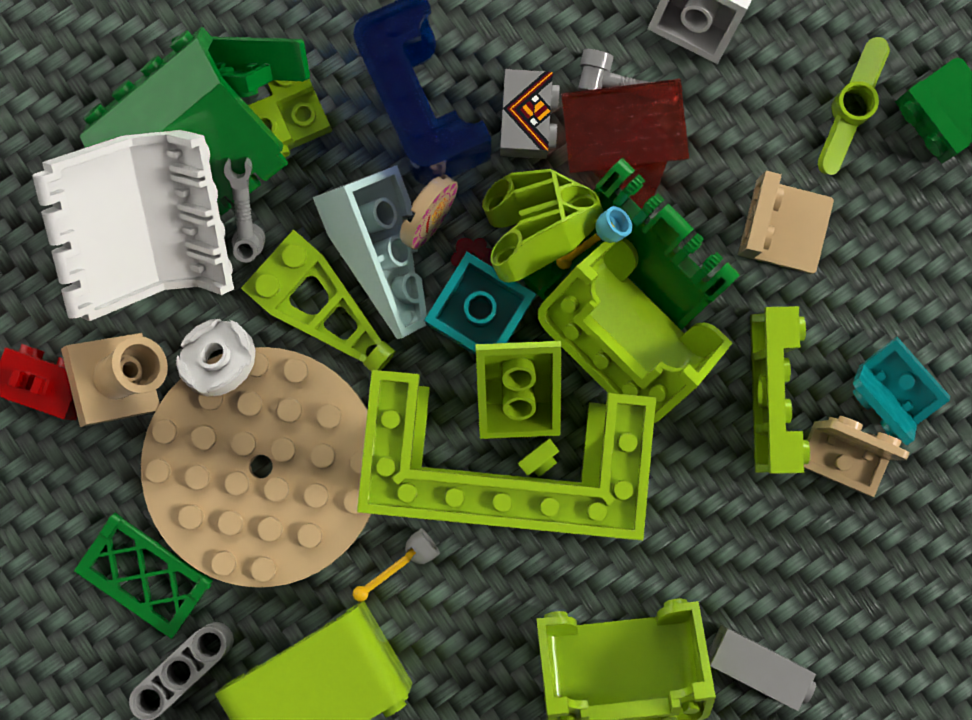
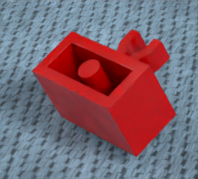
M21 344L19 350L5 347L0 360V397L64 420L76 421L77 413L63 358L59 357L57 363L43 359L45 351L25 344Z

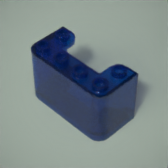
M397 0L361 17L354 26L353 36L363 69L409 170L416 181L422 185H427L433 178L447 175L452 178L490 161L492 139L483 120L476 124L467 123L459 118L455 110L441 117H435L413 69L430 60L436 50V40L428 17L432 13L428 0Z

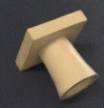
M142 333L71 344L61 348L80 427L154 413L160 404L156 389L162 385L166 378L168 363L163 350L153 340L143 337Z

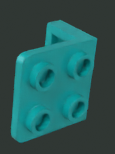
M895 337L859 365L853 380L855 387L853 394L859 403L867 410L873 408L883 419L880 421V424L888 435L900 439L905 445H909L915 440L917 425L950 401V395L898 337Z

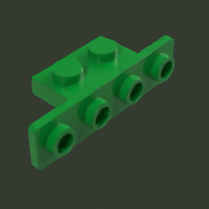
M212 37L213 40L208 51L222 78L241 98L256 95L259 92V87L273 80L304 82L310 78L305 44L302 39Z

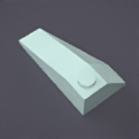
M398 166L390 167L313 197L328 237L397 339L404 338L426 326L424 319L427 313L422 278L415 273L413 253L418 252V249H411L402 243L400 239L401 225L403 221L408 220L409 216H413V213L411 211V201Z

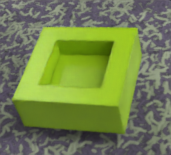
M549 438L517 462V464L526 476L535 472L540 477L557 463L553 456L559 450Z

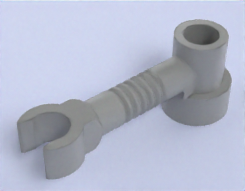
M595 49L583 50L580 66L583 69L578 86L579 91L600 95L602 87L630 94L633 93L634 95L637 94V96L649 98L652 101L665 105L675 106L681 88L668 84L640 81L639 79L636 80L635 78L632 79L631 77L628 78L610 73L613 55Z
M247 157L245 160L246 172L237 174L233 172L231 160L228 158L224 166V174L230 181L233 191L237 227L232 238L233 254L237 260L247 263L254 260L261 253L265 243L263 230L258 225L253 224L251 219L249 177L253 167L251 160ZM242 244H249L252 248H246Z

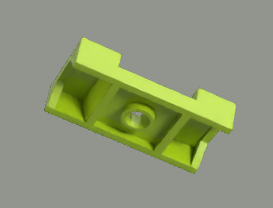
M799 306L765 307L764 313L750 315L755 473H804V464H809L810 461L808 440H803V431H786V423H791L792 420L791 400L785 399V382L790 381L791 364L789 358H784V353L800 348V341H804L806 337V321L803 316L799 317Z

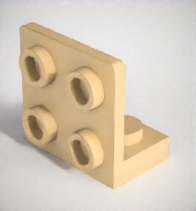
M765 171L756 180L738 255L813 274L817 271L834 199L779 184L782 174Z

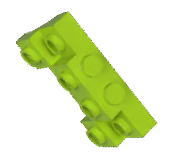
M310 79L304 82L273 80L268 83L273 95L248 105L284 144L281 154L285 158L290 155L289 150L332 132V128Z

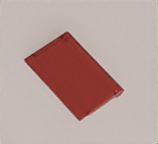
M680 78L561 93L570 173L611 169L621 158H624L631 166L689 159Z

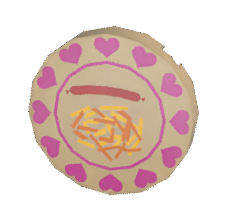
M441 175V177L433 178L422 189L411 205L413 206L411 211L415 213L412 221L405 220L401 225L400 239L402 243L411 249H418L431 238L453 204L458 190L456 181L447 175Z

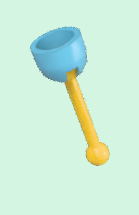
M612 206L604 211L596 220V233L572 252L557 259V266L560 269H568L573 259L600 240L613 243L621 241L632 231V223L627 213L616 206Z

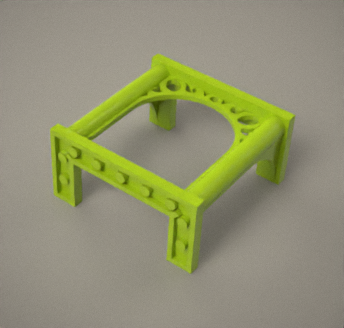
M372 370L357 507L358 513L643 541L656 397L607 393L606 404L588 403L581 482L422 467L430 387L419 386V374Z

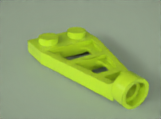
M294 229L241 287L246 294L273 317L363 362V365L371 372L372 370H382L396 353L390 345L381 340L326 258ZM310 276L317 278L328 294V303L318 314L314 315L307 314L293 307L290 302V296ZM338 307L344 308L357 324L356 331L348 339L339 338L324 326V322ZM376 345L375 349L367 357V349L370 346Z

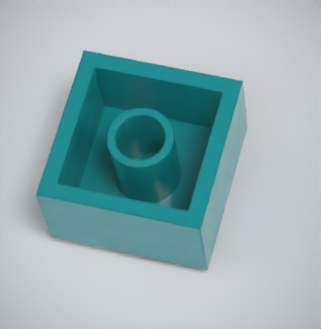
M466 252L424 319V322L433 330L476 355L475 344L509 342L535 300L536 294L518 282L508 283L501 281L493 267Z

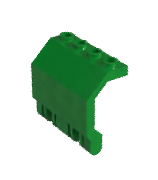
M621 158L596 184L593 191L599 197L603 211L616 206L624 210L631 220L632 231L626 238L636 248L639 260L637 267L628 278L682 330L707 305L723 293L740 274L727 262L710 278L707 274L722 261L723 257L718 252L711 254L702 263V267H699L688 255L693 254L702 245L704 238L697 233L681 249L678 245L694 228L669 203L651 219L649 216L665 199L658 193L650 197L641 209L631 197L643 187L645 180L638 174L622 190L621 186L636 170L624 158ZM596 228L580 244L596 233ZM598 241L573 259L568 269H560L555 260L523 278V280L544 301L571 271L604 241Z

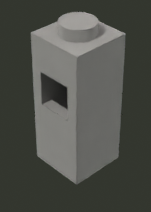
M721 624L708 650L711 667L796 711H799L802 703L807 704L810 701L816 688V682L813 681L816 676L814 672Z

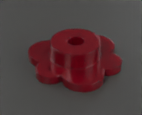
M461 238L456 243L457 253L451 256V263L458 267L466 252H469L492 266L490 261L492 249L486 248L487 243L483 238H477L474 241L469 238Z

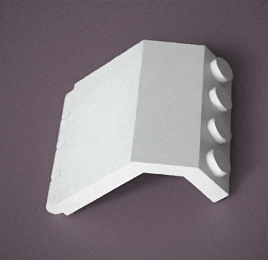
M183 130L120 136L42 162L44 171L32 175L39 205L53 204V207L45 209L41 213L49 244L53 246L63 244V246L51 252L59 283H72V285L61 289L68 318L81 317L87 321H92L164 290L200 287L220 295L234 290L231 276L233 269L227 255L224 240L225 227L220 220L217 204L218 191L212 179L209 163L210 150L205 142L204 135Z

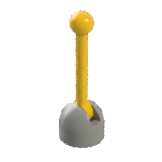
M422 528L412 534L405 545L406 555L365 586H357L353 590V598L358 602L365 601L371 590L410 561L416 564H425L437 557L440 551L432 538Z

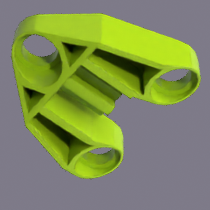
M552 169L510 173L495 182L488 189L482 201V207L490 225L503 228L517 224L500 238L492 250L490 261L498 278L508 283L519 281L572 252L595 229L596 220L604 212L597 194L590 188Z

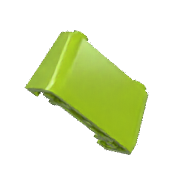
M626 237L621 241L613 243L604 241L579 263L543 301L538 309V319L544 330L555 341H561V347L607 393L656 397L654 423H656L699 386L733 343L718 328L705 322L697 323L683 333L628 278L637 267L639 260L634 245Z
M682 598L666 601L664 607L658 610L656 617L577 625L576 619L568 617V614L563 611L550 612L544 615V618H536L547 720H704L710 716L716 695L699 601L688 602Z

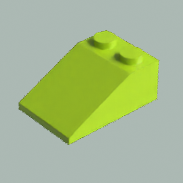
M561 341L475 344L480 439L560 436Z

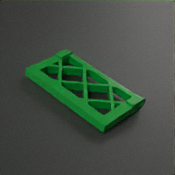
M116 512L108 518L99 535L74 570V572L170 639L176 636L213 582L211 578L196 570ZM120 530L135 541V546L114 550L112 538ZM143 549L149 550L166 562L168 569L147 572ZM136 550L140 574L119 578L115 554ZM109 556L113 579H108L92 568L99 557ZM179 571L196 583L189 594L179 595L175 572ZM169 573L173 597L152 600L148 577ZM141 578L145 602H141L121 588L120 582ZM174 601L176 614L171 621H168L153 610V605Z

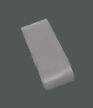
M212 622L190 636L132 691L129 698V707L133 715L141 720H154L169 709L228 654L234 642L233 633L230 628L224 623ZM206 633H214L219 637L221 641L219 652L214 653L206 649L203 642ZM176 661H183L188 664L191 671L189 680H182L174 673ZM146 689H151L158 693L160 697V706L158 708L150 707L145 702L144 693Z

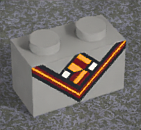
M505 69L500 156L547 159L548 147L556 148L557 124L550 123L551 109H558L560 85H552L553 72Z

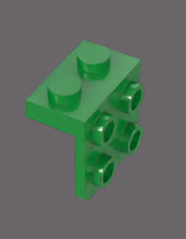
M958 57L952 59L925 80L915 84L895 101L903 117L912 124L924 140L928 150L937 157L941 164L960 153L972 143V71L963 59Z

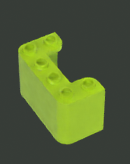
M362 601L261 665H257L246 675L243 673L229 681L215 695L230 720H371L380 713H383L384 717L387 718L407 705L405 700L409 698L408 694L413 682L366 603Z

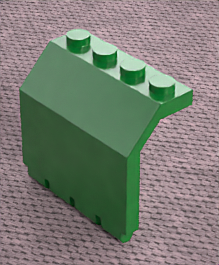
M200 27L193 34L186 30L178 36L170 45L173 51L164 59L159 55L152 58L141 69L143 76L134 84L129 79L121 84L111 95L115 100L108 106L104 107L101 103L95 106L83 118L87 124L80 134V139L84 147L87 148L125 135L183 130L204 135L205 142L210 150L209 163L212 179L218 191L217 204L221 217L231 209L230 203L224 196L234 204L231 184L224 174V166L228 158L231 160L233 172L237 174L245 173V160L247 157L251 160L253 168L249 177V194L261 186L259 179L253 174L254 172L262 180L267 181L288 165V162L281 154L284 144L222 78L208 51L213 38L203 27Z

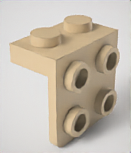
M839 416L838 419L829 417L828 420L814 421L807 438L810 446L809 464H804V469L869 497H875L889 460H907L910 452L900 448L902 441L881 432H878L877 435L862 432L863 424L844 416Z

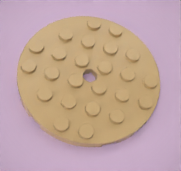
M255 347L254 365L248 377L236 389L221 396H204L194 392L180 379L168 391L157 407L146 432L142 448L141 481L147 508L156 528L172 550L196 570L225 583L245 587H274L303 580L326 568L346 552L365 528L371 514L358 513L357 507L368 409L354 389L326 365L294 351L280 348ZM223 354L207 360V363L214 364L218 362ZM259 455L267 456L272 462L273 469L265 478H259L252 472L251 463Z

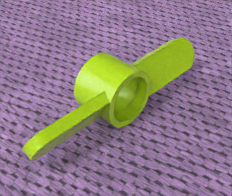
M882 37L872 38L866 43L850 83L835 96L832 102L831 109L835 120L818 158V168L825 175H834L840 170L857 127L867 121L878 108L879 97L874 88L890 52L888 42ZM854 93L862 97L866 104V114L864 116H854L846 110L843 103L845 94Z

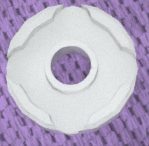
M210 319L197 325L185 336L180 345L183 349L180 357L177 355L176 366L179 377L194 392L204 396H221L236 389L248 377L254 365L256 349L252 337L237 322ZM223 349V355L218 362L214 364L207 363L209 356L214 351Z

